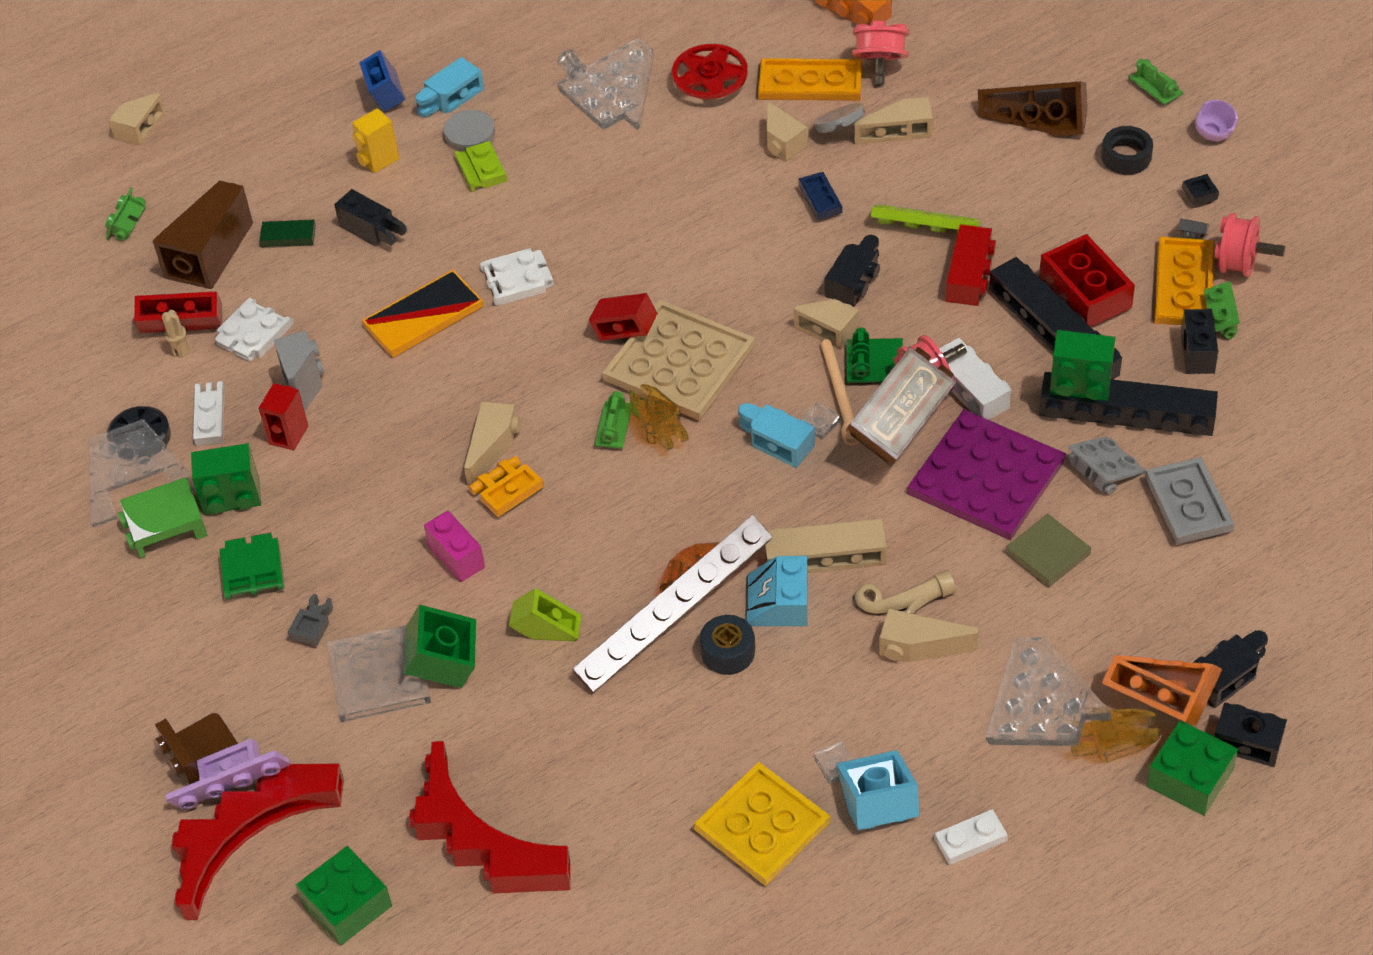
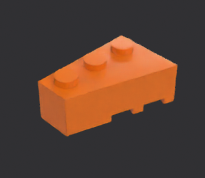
M815 0L817 4L856 24L871 25L872 21L886 22L892 16V0Z
M1114 655L1102 684L1186 723L1197 726L1222 668L1208 663L1201 664L1177 660L1170 661Z

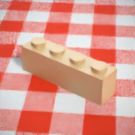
M864 519L854 522H835L824 525H805L795 528L767 530L771 534L772 539L764 545L766 563L776 556H807L808 573L887 565V545L882 519Z

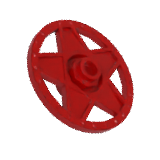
M702 44L691 47L682 52L672 66V79L676 87L683 93L699 99H717L728 96L741 88L748 76V65L744 56L736 49L722 44ZM703 51H712L706 57L696 54ZM729 54L737 59L740 65L727 63ZM683 63L688 71L678 78L677 72L680 64ZM738 79L733 85L724 89V81ZM701 86L707 92L691 89V87Z

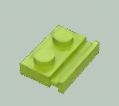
M490 141L467 147L464 152L454 151L456 161L471 192H474L475 188L478 187L484 189L507 182L506 173Z

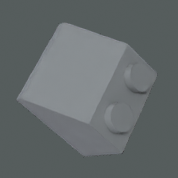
M306 330L273 340L285 383L288 386L299 389L304 411L322 388L320 375L324 374L320 358L315 359L316 356L320 355L315 339L309 340Z

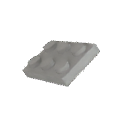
M1202 457L1146 470L1145 479L1176 545L1233 531L1234 522Z

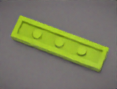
M882 204L872 206L871 217L878 218V223L893 224L894 221L904 222L905 227L920 228V224L931 226L930 230L936 232H946L948 228L957 230L958 234L960 224L981 227L982 219Z

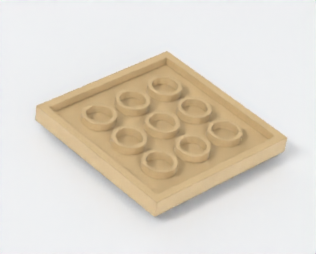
M659 300L654 306L658 315L648 334L628 339L603 371V380L700 421L755 347V338Z

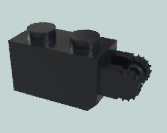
M353 189L334 204L339 227L373 246L380 242L392 246L396 242L392 232L403 236L408 230L401 220L399 221V219L392 216L390 209Z
M868 234L859 245L853 243L845 245L824 278L825 297L836 299L855 307L860 297H865L870 281L872 279L875 280L880 271V264H878L879 250L877 249L879 238L877 236Z
M1255 630L1243 638L1236 634L1228 641L1222 640L1219 642L1213 652L1206 657L1200 656L1193 662L1214 664L1222 668L1208 699V703L1214 708L1256 679L1259 660L1265 656L1266 652L1265 645L1268 642L1266 632Z

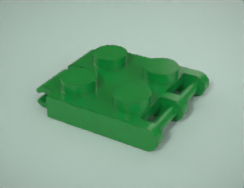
M271 532L251 536V543L248 544L245 537L225 541V548L219 549L225 600L232 599L233 595L249 592L254 595L258 594L259 590L278 587L279 590L285 589L280 544L278 538L273 539Z

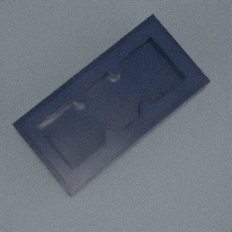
M824 172L798 179L799 187L817 220L843 213V206Z

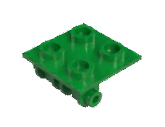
M857 328L852 334V339H847V383H882L895 367L893 358L897 356V349L903 346V338L869 339V333L865 328Z

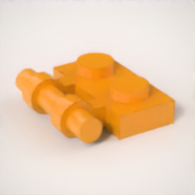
M515 455L508 460L503 459L497 463V467L489 473L483 472L476 477L475 482L468 486L473 495L480 494L481 501L498 518L544 487L543 479L526 463L520 466L521 462Z

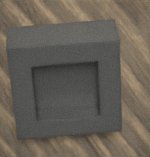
M1180 219L1178 229L1185 230L1184 236L1200 239L1201 234L1208 233L1209 224Z

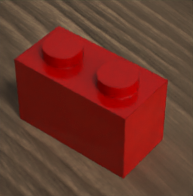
M647 293L599 299L589 318V322L600 341L646 336L658 313Z
M273 383L258 408L269 445L294 451L309 426L299 389L291 386Z

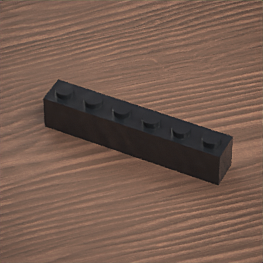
M1017 256L990 270L989 290L1053 352L1057 330L1101 335L1098 331H1094L1080 314H1076L1062 297H1059L1050 289L1047 282L1035 275L1030 266L1024 264ZM1114 348L1111 379L1119 377L1121 372L1122 356L1116 348Z
M1044 372L1039 416L1213 436L1218 391L1111 379L1108 401L1050 394L1052 372Z

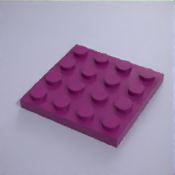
M963 409L907 486V494L1011 541L1066 461V453Z

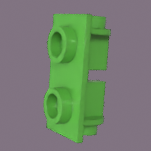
M1139 59L1135 65L1137 72L1129 76L1130 80L1163 105L1183 94V91L1177 85V81L1169 78L1162 71L1158 73V68L1152 65L1148 59Z
M130 188L126 196H120L115 207L117 209L116 214L111 213L105 223V228L108 229L106 240H109L111 234L115 235L116 239L120 241L128 239L136 225V222L133 220L138 221L146 209L144 198L131 196L133 188Z
M1231 281L1205 289L1204 294L1207 308L1212 309L1215 331H1220L1225 338L1231 339L1236 336L1238 331L1237 325L1240 324L1232 284Z
M619 391L613 392L609 396L608 401L604 403L595 446L621 449L624 447L633 403H626L623 393Z

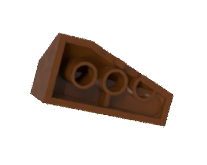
M1078 81L978 90L979 116L1055 136L1084 134L1088 109L1086 82Z

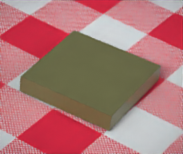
M1047 514L1006 546V553L1050 587L1091 554V547Z

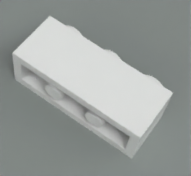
M957 338L939 348L944 353L963 343L967 349L966 354L948 363L951 372L954 374L953 379L956 381L951 392L972 413L990 420L1010 408L1011 388L1006 381L1001 380L993 372L988 363H984L976 355L971 346H967L960 338Z

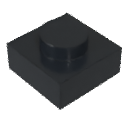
M1208 174L1184 180L1182 183V190L1193 206L1218 199L1219 191Z

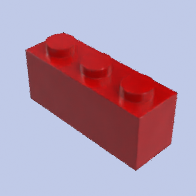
M960 224L946 283V302L979 306L981 295L986 296L988 279L984 278L985 275L990 276L992 260L989 259V256H994L996 250V240H992V228Z
M217 291L134 296V322L140 333L165 332L166 328L162 315L170 310L176 311L181 326L186 331L218 329L222 325V302Z

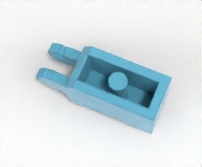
M460 57L424 82V89L415 96L416 103L420 105L417 108L418 115L428 117L438 110L443 113H451L483 91L482 70L463 57Z
M752 403L739 405V426L751 434L754 448L795 468L801 464L814 448L815 427L811 426L808 422L790 416L785 411L776 409L768 404L763 409L752 405Z

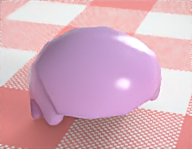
M1218 99L1210 100L1203 104L1196 116V130L1206 140L1219 142L1227 139L1232 134L1238 122V116L1235 108L1229 103Z

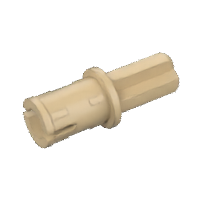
M176 311L164 312L162 319L166 328L164 333L165 339L170 343L172 354L175 357L177 355L179 358L185 357L190 351L185 338L187 334L186 329L181 326Z

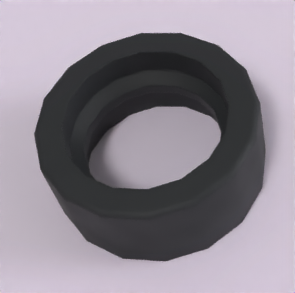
M1120 126L1113 128L1106 133L1103 139L1102 161L1108 169L1115 173L1123 175L1140 173L1149 166L1152 160L1153 139L1146 131L1138 127ZM1120 145H1130L1137 147L1142 152L1135 155H1123L1114 151L1113 148Z

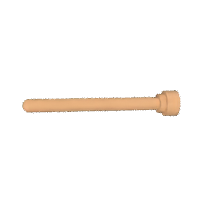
M824 339L821 342V347L844 421L841 428L842 438L847 445H857L860 442L845 431L854 419V414L832 342L829 339Z

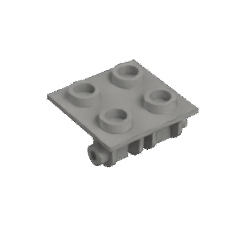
M1107 436L1068 446L1072 451L1068 457L1071 460L1070 464L1081 472L1084 477H1088L1090 482H1094V485L1102 493L1112 494L1117 488L1115 485L1116 481L1146 472L1137 463L1135 458L1127 455L1117 446L1113 439Z

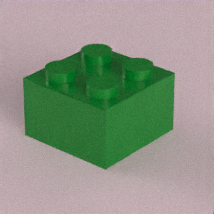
M1057 330L1050 394L1108 401L1116 337Z
M249 443L191 452L192 480L204 515L261 506L260 479Z
M419 604L406 625L404 674L462 688L475 668L476 619Z
M1180 720L1150 765L1147 787L1205 816L1234 770L1238 748Z
M348 845L295 884L304 907L340 946L392 907L387 886Z

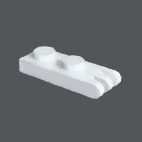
M223 381L217 382V390L213 389L212 382L206 383V391H203L201 383L195 384L193 429L195 446L224 443L225 387Z

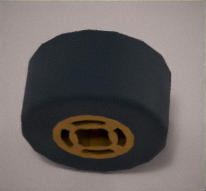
M725 614L714 617L704 625L700 634V651L706 666L719 674L728 675L739 673L749 667L755 656V635L752 626L745 619L736 615Z

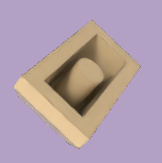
M154 93L122 103L109 119L114 139L141 146L166 113L161 94Z
M771 102L767 105L768 150L773 155L787 162L808 146V127Z
M836 299L797 305L794 308V328L821 341L829 339L834 347L841 350L847 343V339H850L855 330L859 328V310Z

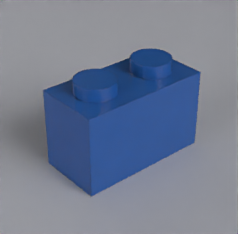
M381 50L359 62L369 93L384 112L405 100L396 70Z

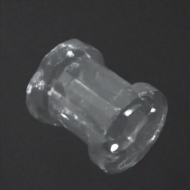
M567 50L559 56L558 66L568 73V79L572 83H579L586 79L589 74L588 66L579 60V55L575 50Z

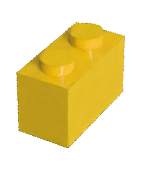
M378 108L352 122L354 131L352 138L358 150L356 156L363 167L367 166L375 174L400 159L393 123Z

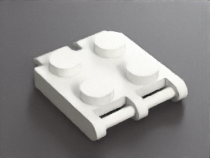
M531 248L480 263L481 271L485 272L487 276L486 284L488 288L492 289L494 294L493 302L497 306L546 293V288L554 285V280L549 268L546 266L547 263L541 250L532 252ZM492 270H493L494 275H495L494 277H492V274H491V272H490V271H492ZM497 287H500L502 293L499 294Z
M248 298L216 330V345L230 352L236 351L234 354L250 362L255 357L261 358L274 345L273 340L281 338L292 327L294 319L289 316L284 318L276 314L274 309L270 307L264 308L256 304V300Z

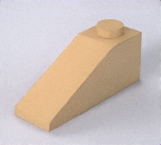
M929 97L902 99L854 122L855 144L930 138L933 133V116Z
M481 402L464 466L468 486L476 481L477 476L483 472L486 473L513 444L515 433L520 432L521 418L516 416L515 404Z
M889 609L880 635L879 655L891 660L912 662L976 651L979 628Z

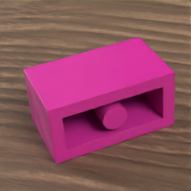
M449 510L424 524L429 548L460 582L485 568L480 544Z

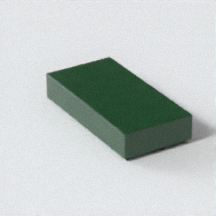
M315 220L262 221L260 245L261 247L314 245Z

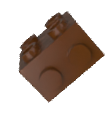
M212 713L175 733L166 718L155 724L159 737L155 738L158 747L163 755L169 753L172 758L169 762L177 776L183 775L189 785L200 781L197 760L238 744L218 713Z

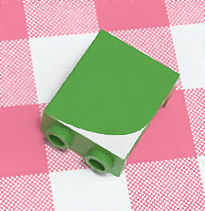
M187 477L120 500L123 511L118 513L123 528H129L131 531L125 534L130 549L137 548L140 558L146 557L143 549L144 546L190 530L194 531L197 540L208 536Z

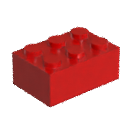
M1088 234L1041 254L1039 278L1047 282L1050 289L1059 297H1062L1076 314H1080L1090 327L1132 308L1135 284Z

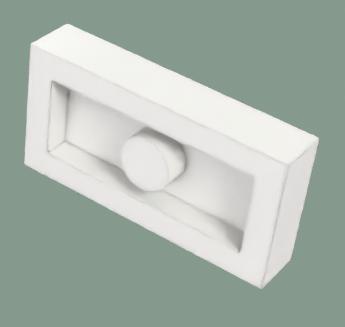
M992 809L936 832L934 840L948 864L952 865L1006 842L1008 834Z

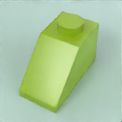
M534 588L513 601L509 627L532 640L576 641L579 638L582 614L539 589Z

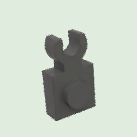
M313 594L309 599V610L300 609L287 632L289 639L317 647L329 625L327 615L333 610L331 598H327L325 604L318 606V596Z

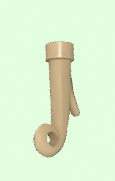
M946 570L935 574L932 579L884 600L879 587L870 583L864 584L857 589L855 599L858 606L866 612L874 614L887 613L889 609L901 610L907 608L905 612L914 614L931 600L956 593V587L950 572ZM865 594H873L875 596L874 601L867 600L864 597Z

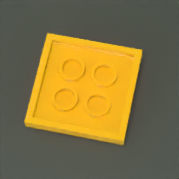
M758 762L694 823V830L758 881L767 886L831 823V816L762 763Z

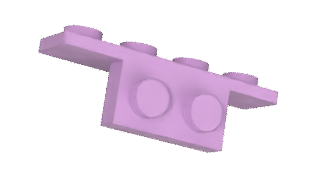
M248 739L197 760L200 781L166 794V801L180 809L194 808L198 802L208 798L221 797L222 791H228L235 787H245L250 785L253 780L262 776H272L279 773L280 769L290 765L289 758L277 751H271L260 756L258 742Z

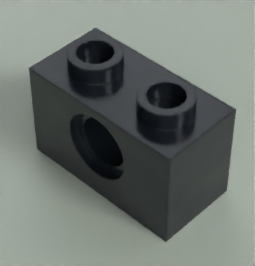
M1184 309L1180 334L1186 374H1215L1219 350L1212 309Z
M1224 702L1214 737L1238 748L1237 757L1275 767L1287 719L1280 718L1272 713L1251 710L1243 705H1233Z

